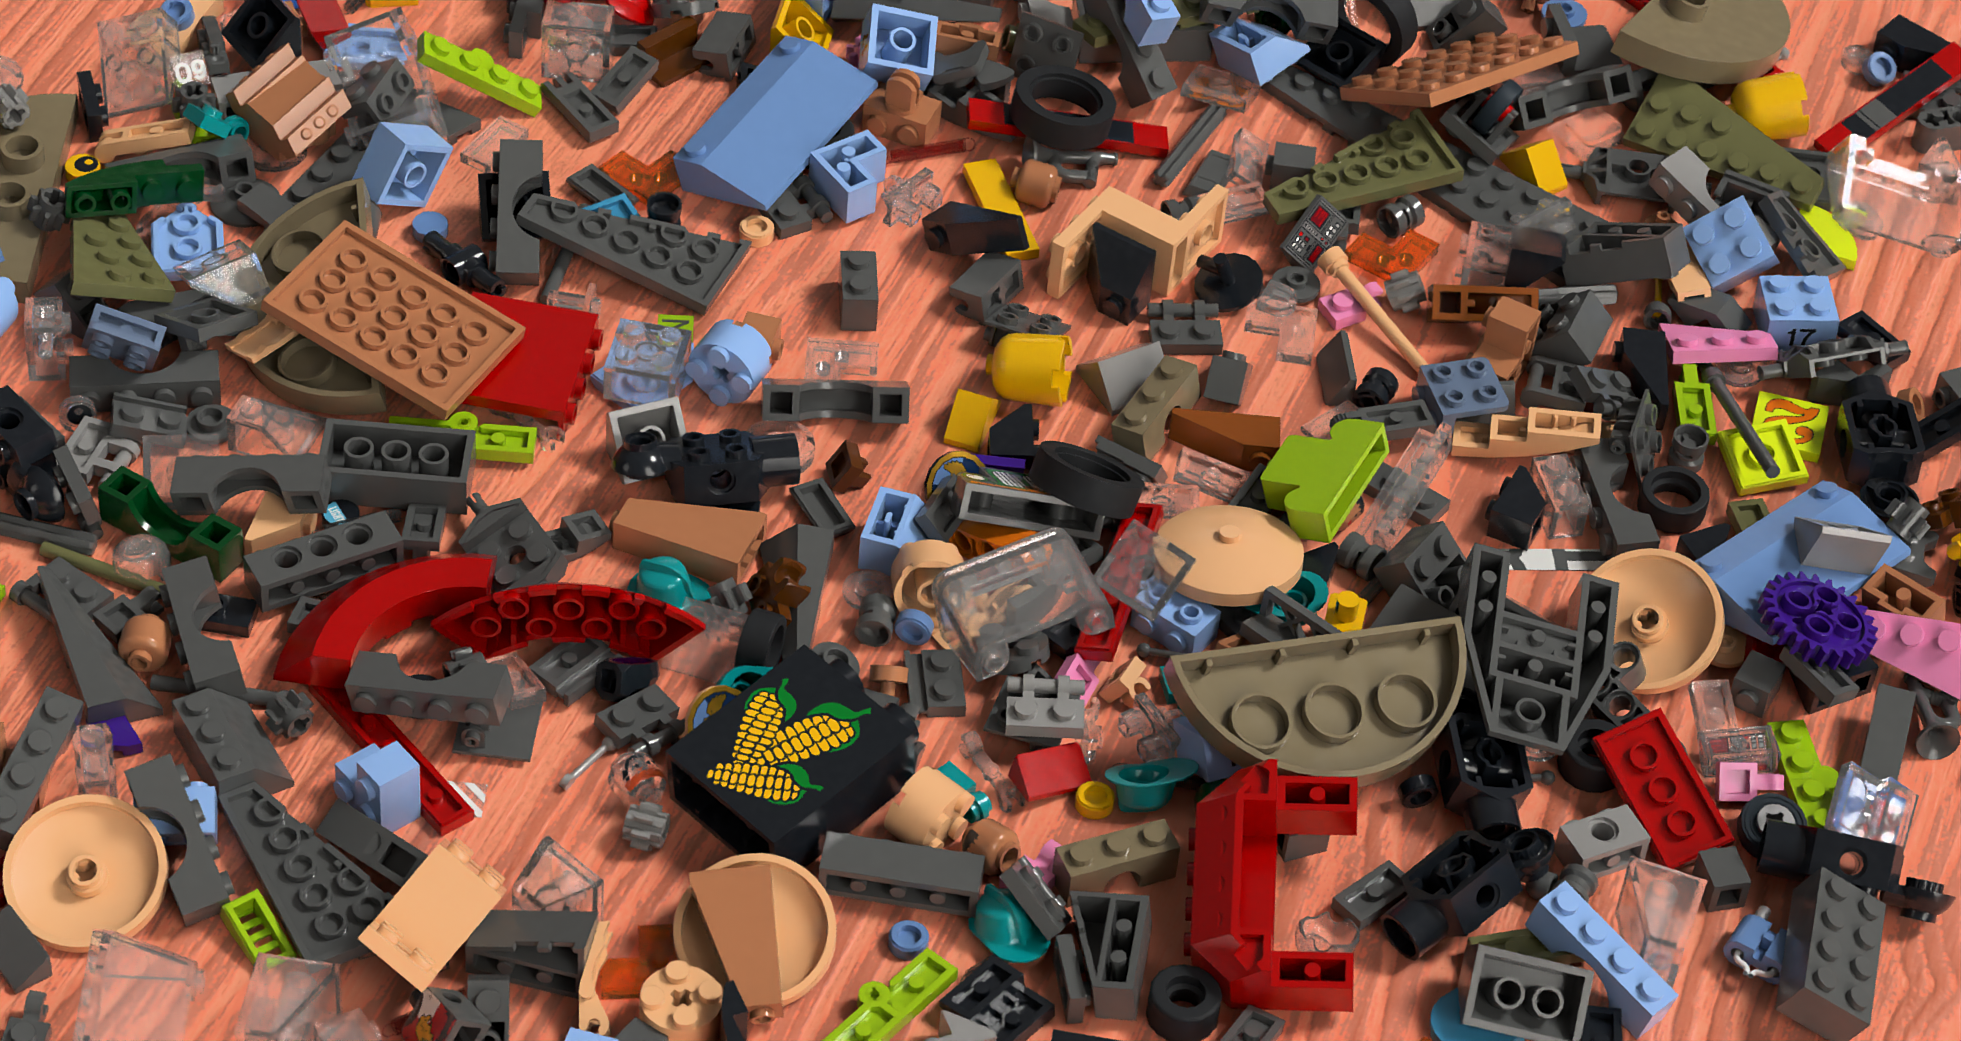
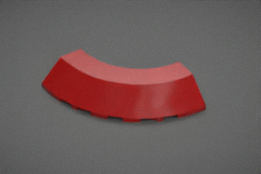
M459 553L423 556L375 569L350 581L317 604L299 623L279 656L273 680L346 690L344 684L359 650L370 651L382 638L387 640L398 632L411 627L414 620L431 615L437 618L464 603L489 595L495 573L497 555Z
M580 582L542 583L496 592L455 607L431 621L432 628L460 647H471L473 653L482 652L487 663L509 652L528 647V641L551 637L553 643H584L586 638L599 639L609 642V648L619 650L633 657H644L658 661L706 630L705 623L666 602L620 588Z

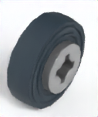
M1765 793L1755 796L1744 805L1737 819V835L1741 845L1751 856L1757 858L1767 818L1807 826V820L1802 809L1793 800L1781 794Z

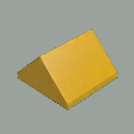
M781 0L771 28L770 52L786 35L814 41L828 50L834 30L805 0Z

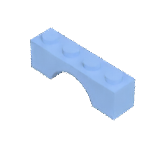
M1125 0L1123 21L1137 46L1166 43L1181 17L1173 1Z
M1566 881L1538 901L1524 924L1551 953L1558 951L1570 952L1583 959L1594 969L1606 989L1609 1007L1621 1009L1622 1025L1636 1039L1660 1022L1679 996Z

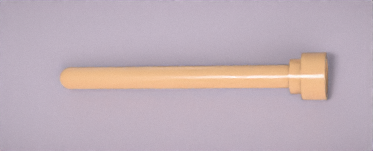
M1339 246L1326 250L1318 259V266L1327 276L1331 275L1333 278H1338L1418 374L1419 367L1428 365V363L1349 270L1348 256Z

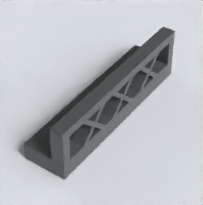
M1272 585L1264 591L1259 614L1242 622L1239 635L1252 644L1304 638L1306 636L1300 624L1302 621L1310 626L1314 636L1340 633L1342 631ZM1274 603L1281 606L1287 621H1283L1272 614Z

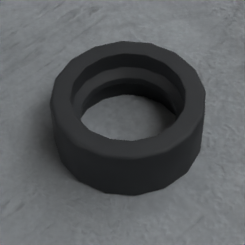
M1669 465L1657 467L1648 472L1641 483L1637 499L1638 512L1650 514L1655 528L1663 532L1676 534L1690 532L1701 525L1706 515L1710 500L1709 488L1704 479L1691 470ZM1665 491L1675 492L1685 496L1693 505L1682 508L1672 507L1659 501L1654 494Z
M761 608L752 610L738 642L734 667L746 665L774 668L778 665L787 629V620L784 615Z

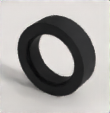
M1338 0V17L1351 24L1345 11V0ZM1367 0L1382 13L1390 29V41L1386 44L1387 48L1378 69L1391 66L1412 47L1416 40L1418 21L1415 9L1410 0Z
M1042 65L1030 68L1018 77L1009 112L1014 125L1032 140L1056 149L1080 151L1097 147L1106 140L1116 110V100L1111 90L1103 82L1088 73L1066 66ZM1040 98L1062 99L1080 106L1091 116L1079 118L1062 116L1045 109L1035 100Z
M1043 441L1040 444L1028 474L1030 480L1036 486L1057 499L1088 512L1117 519L1132 517L1145 485L1141 477L1124 465L1094 451L1059 441Z

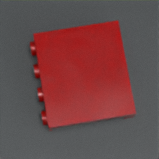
M472 291V296L526 327L524 338L461 404L558 421V438H564L568 424L574 425L578 410L576 401L577 399L583 400L586 390L585 376L591 375L595 364V354L593 353L594 351H600L602 347L604 331L598 329L599 314Z

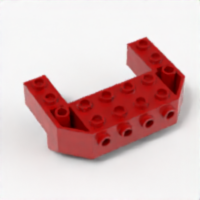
M1268 759L1238 770L1197 803L1196 827H1189L1188 850L1195 851L1194 862H1187V886H1193V897H1186L1185 921H1191V932H1184V957H1191L1192 966L1207 971L1215 978L1222 992V1001L1231 1009H1246L1250 1004L1261 1010L1353 1012L1354 953L1274 951L1277 834L1357 836L1358 777L1278 775V759Z

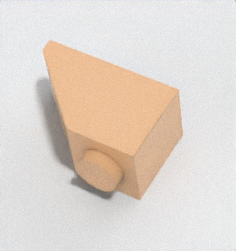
M266 491L244 538L245 555L312 534L317 523V513L289 514L285 502L276 494Z

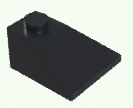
M1096 222L1092 227L1086 278L1097 311L1128 326L1147 306V303H1150L1157 251Z

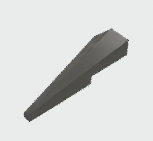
M834 0L830 18L835 22H863L870 7L875 3L937 16L939 21L999 22L1002 8L958 0Z
M796 524L761 542L760 557H762L763 565L768 561L775 563L780 557L796 560L806 567V573L801 577L798 584L811 587L809 596L797 608L789 607L792 622L786 629L781 653L782 661L804 644L812 650L820 616L821 600L833 553L835 529Z
M37 566L38 578L67 668L71 670L79 698L84 702L83 711L87 723L91 724L124 715L130 723L163 715L162 705L127 662L119 656L118 651L54 572L48 567Z

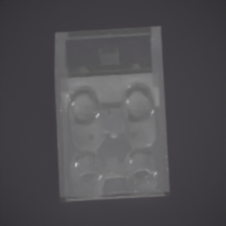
M161 7L97 22L104 105H106L108 119L172 104L176 81L175 67L179 64L180 58L178 22Z

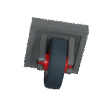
M1509 79L1496 92L1487 87L1477 99L1471 94H1467L1447 110L1439 121L1445 126L1446 131L1452 137L1461 139L1469 146L1476 158H1481L1491 165L1519 138L1509 128V125L1519 114L1512 106L1521 96L1523 89L1514 80Z

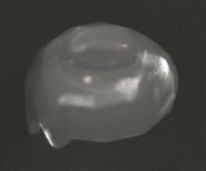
M146 533L135 534L123 539L116 545L111 555L112 565L116 574L125 578L135 577L142 584H147L149 579L155 575H158L162 581H165L162 569L172 566L171 554L165 542L156 536Z
M1324 912L1316 917L1306 916L1298 922L1295 928V945L1298 951L1353 953L1360 941V931L1351 919L1346 918L1344 921L1337 923L1330 918L1329 912Z

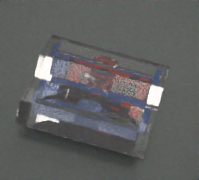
M1853 761L1841 765L1824 829L1903 846L1905 849L1919 795L1891 776L1879 780Z

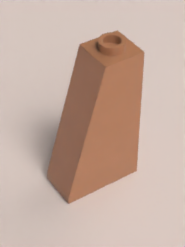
M628 498L620 511L616 510L613 513L609 530L613 532V549L643 559L670 556L678 559L685 566L688 574L715 583L733 577L736 585H738L759 553L761 542L766 540L767 514L755 511Z
M770 864L689 872L693 899L726 981L734 980L748 1009V1020L754 1024H767L773 1022L775 1018L784 1017Z

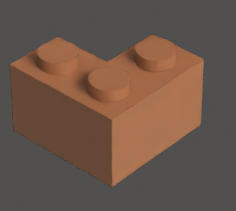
M1502 296L1495 307L1490 306L1487 309L1482 321V326H1485L1486 330L1478 342L1477 351L1475 353L1470 352L1466 359L1487 358L1499 382L1514 380L1516 384L1525 372L1529 358L1532 357L1542 312Z

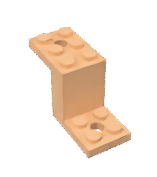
M1216 184L1207 195L1202 194L1195 207L1189 213H1183L1178 220L1109 186L1099 196H1094L1088 207L1080 215L1076 214L1069 226L1061 234L1057 233L1052 238L1049 245V252H1051L1050 264L1046 271V278H1048L1046 294L1059 299L1087 271L1092 227L1097 222L1157 251L1151 290L1167 297L1197 267L1198 257L1201 254L1207 256L1221 242L1229 189Z
M447 838L443 839L376 919L357 938L421 992L428 987L438 972L507 891L502 885L505 878L489 864H486L482 869L470 859L474 852L458 838H455L452 842Z

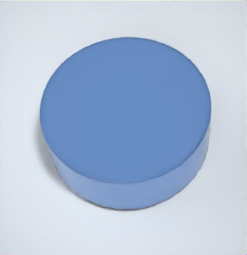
M166 0L159 8V17L167 30L178 32L192 25L195 19V12L189 0Z
M1875 52L1863 61V76L1873 86H1884L1896 76V64L1893 58L1885 52Z
M428 211L418 214L413 219V236L417 241L422 243L425 235L431 231H437L446 239L448 235V221L444 215Z
M917 609L901 611L894 624L896 635L902 641L911 645L927 643L934 630L933 620L926 613Z
M912 920L900 921L894 924L889 931L888 948L899 959L911 961L928 947V930L919 922Z

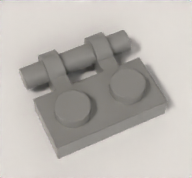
M85 415L66 444L86 485L96 475L102 477L98 482V486H100L120 466L127 467L128 464L136 461L140 455V446L143 442L110 436V422ZM108 453L116 455L113 461L105 459Z
M1023 674V677H1008L1007 692L1022 693V697L1007 696L1005 736L1083 739L1085 700L1069 699V695L1084 696L1085 680H1070V676L1058 675V679L1035 678V674ZM1034 694H1056L1057 698H1036Z

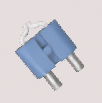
M1761 905L1754 915H1746L1741 919L1725 944L1723 952L1729 962L1744 969L1743 974L1745 976L1748 975L1749 978H1753L1756 975L1769 983L1779 984L1787 930L1781 928L1778 934L1770 931L1772 923L1767 921V919L1771 915V910L1767 906ZM1752 965L1758 969L1750 971L1749 966Z

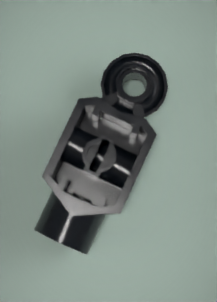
M1861 375L1847 382L1841 391V406L1834 436L1846 481L1862 487L1860 490V500L1886 524L1890 518L1884 510L1894 498L1904 502L1910 496L1919 502L1917 494L1909 486L1918 481L1925 446L1913 403L1892 396L1889 384L1882 377L1877 375Z
M6 385L0 388V489H6L13 496L18 512L27 521H32L36 518L44 522H60L65 516V497L52 469L57 466L53 450L58 449L54 431L22 398Z
M724 429L716 434L705 435L699 432H688L683 434L682 437H673L669 441L657 442V437L652 433L635 432L624 437V444L618 448L611 460V468L614 472L625 475L630 479L647 480L665 472V480H667V484L671 489L673 500L675 503L714 506L760 501L770 487L800 483V455L795 433L755 436L747 431Z
M1463 687L1452 716L1431 745L1443 803L1446 809L1464 818L1466 831L1474 830L1486 839L1500 842L1513 832L1522 830L1518 810L1534 787L1525 746L1487 735L1477 693Z
M1766 819L1758 849L1756 872L1803 882L1806 876H1811L1819 868L1824 867L1873 897H1876V892H1880L1879 900L1886 905L1902 908L1900 916L1935 923L1937 915L1949 909L1956 899L1954 896L1943 894L1944 884L1907 877L1905 886L1899 885L1905 856L1902 855L1903 846L1818 827ZM1845 853L1850 854L1855 860L1854 871L1849 875L1845 874L1840 868V859Z
M1527 828L1513 832L1499 842L1486 839L1474 830L1457 831L1401 876L1407 896L1380 917L1381 927L1387 939L1403 956L1410 960H1417L1443 938L1467 936L1475 931L1485 920L1499 909L1505 907L1511 899L1523 890L1521 882H1533L1545 876L1549 870L1548 863L1555 848L1553 834L1546 829Z

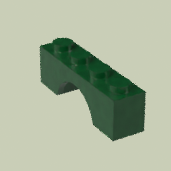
M120 466L97 487L100 516L103 521L180 562H186L206 555L214 580L221 583L243 562L242 528L213 513L203 522L199 523L182 518L163 502L156 492L152 481L128 468Z

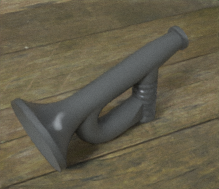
M1026 136L1022 150V165L1028 159L1048 163L1058 169V176L1063 178L1062 182L1083 184L1084 187L1092 189L1097 184L1099 165L1112 164L1116 166L1118 154L1117 152L1111 154L1100 151L1050 149ZM1061 164H1086L1085 170H1071L1064 168Z
M1906 673L1903 680L1907 684L1908 691L1916 692L1914 706L1924 727L1916 738L1915 746L1917 752L1923 758L1930 760L1945 758L1956 751L1960 745L1961 736L1958 727L1961 725V716L1957 709L1958 699L1949 694L1923 688L1918 678ZM1931 704L1939 706L1945 718L1937 716Z

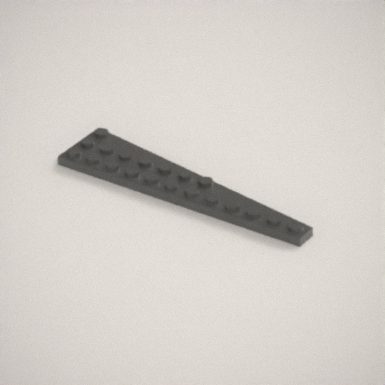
M1292 65L1274 76L1271 81L1264 83L1262 86L1257 85L1285 105L1292 107L1294 111L1307 119L1315 118L1323 124L1322 129L1333 136L1337 133L1348 140L1347 146L1356 143L1370 134L1379 135L1386 131L1388 124L1395 120L1403 121L1368 102L1341 100L1340 89ZM1444 140L1443 142L1464 169L1463 181L1417 192L1439 208L1448 211L1450 215L1459 221L1471 222L1479 228L1478 233L1487 240L1495 238L1504 244L1507 253H1509L1514 225L1563 233L1568 243L1594 222H1608L1493 164L1489 165L1485 160L1476 158L1474 155ZM1562 266L1543 276L1558 287H1566Z

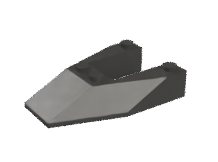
M1474 543L1461 569L1457 599L1459 616L1461 617L1465 633L1467 658L1487 735L1562 756L1611 671L1619 583L1583 573L1569 598L1566 628L1504 611L1511 552Z

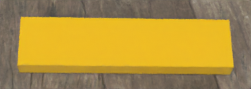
M996 158L963 163L962 173L979 207L1022 216L1029 248L1024 251L1001 252V254L1020 259L1021 261L1039 258L1040 248Z

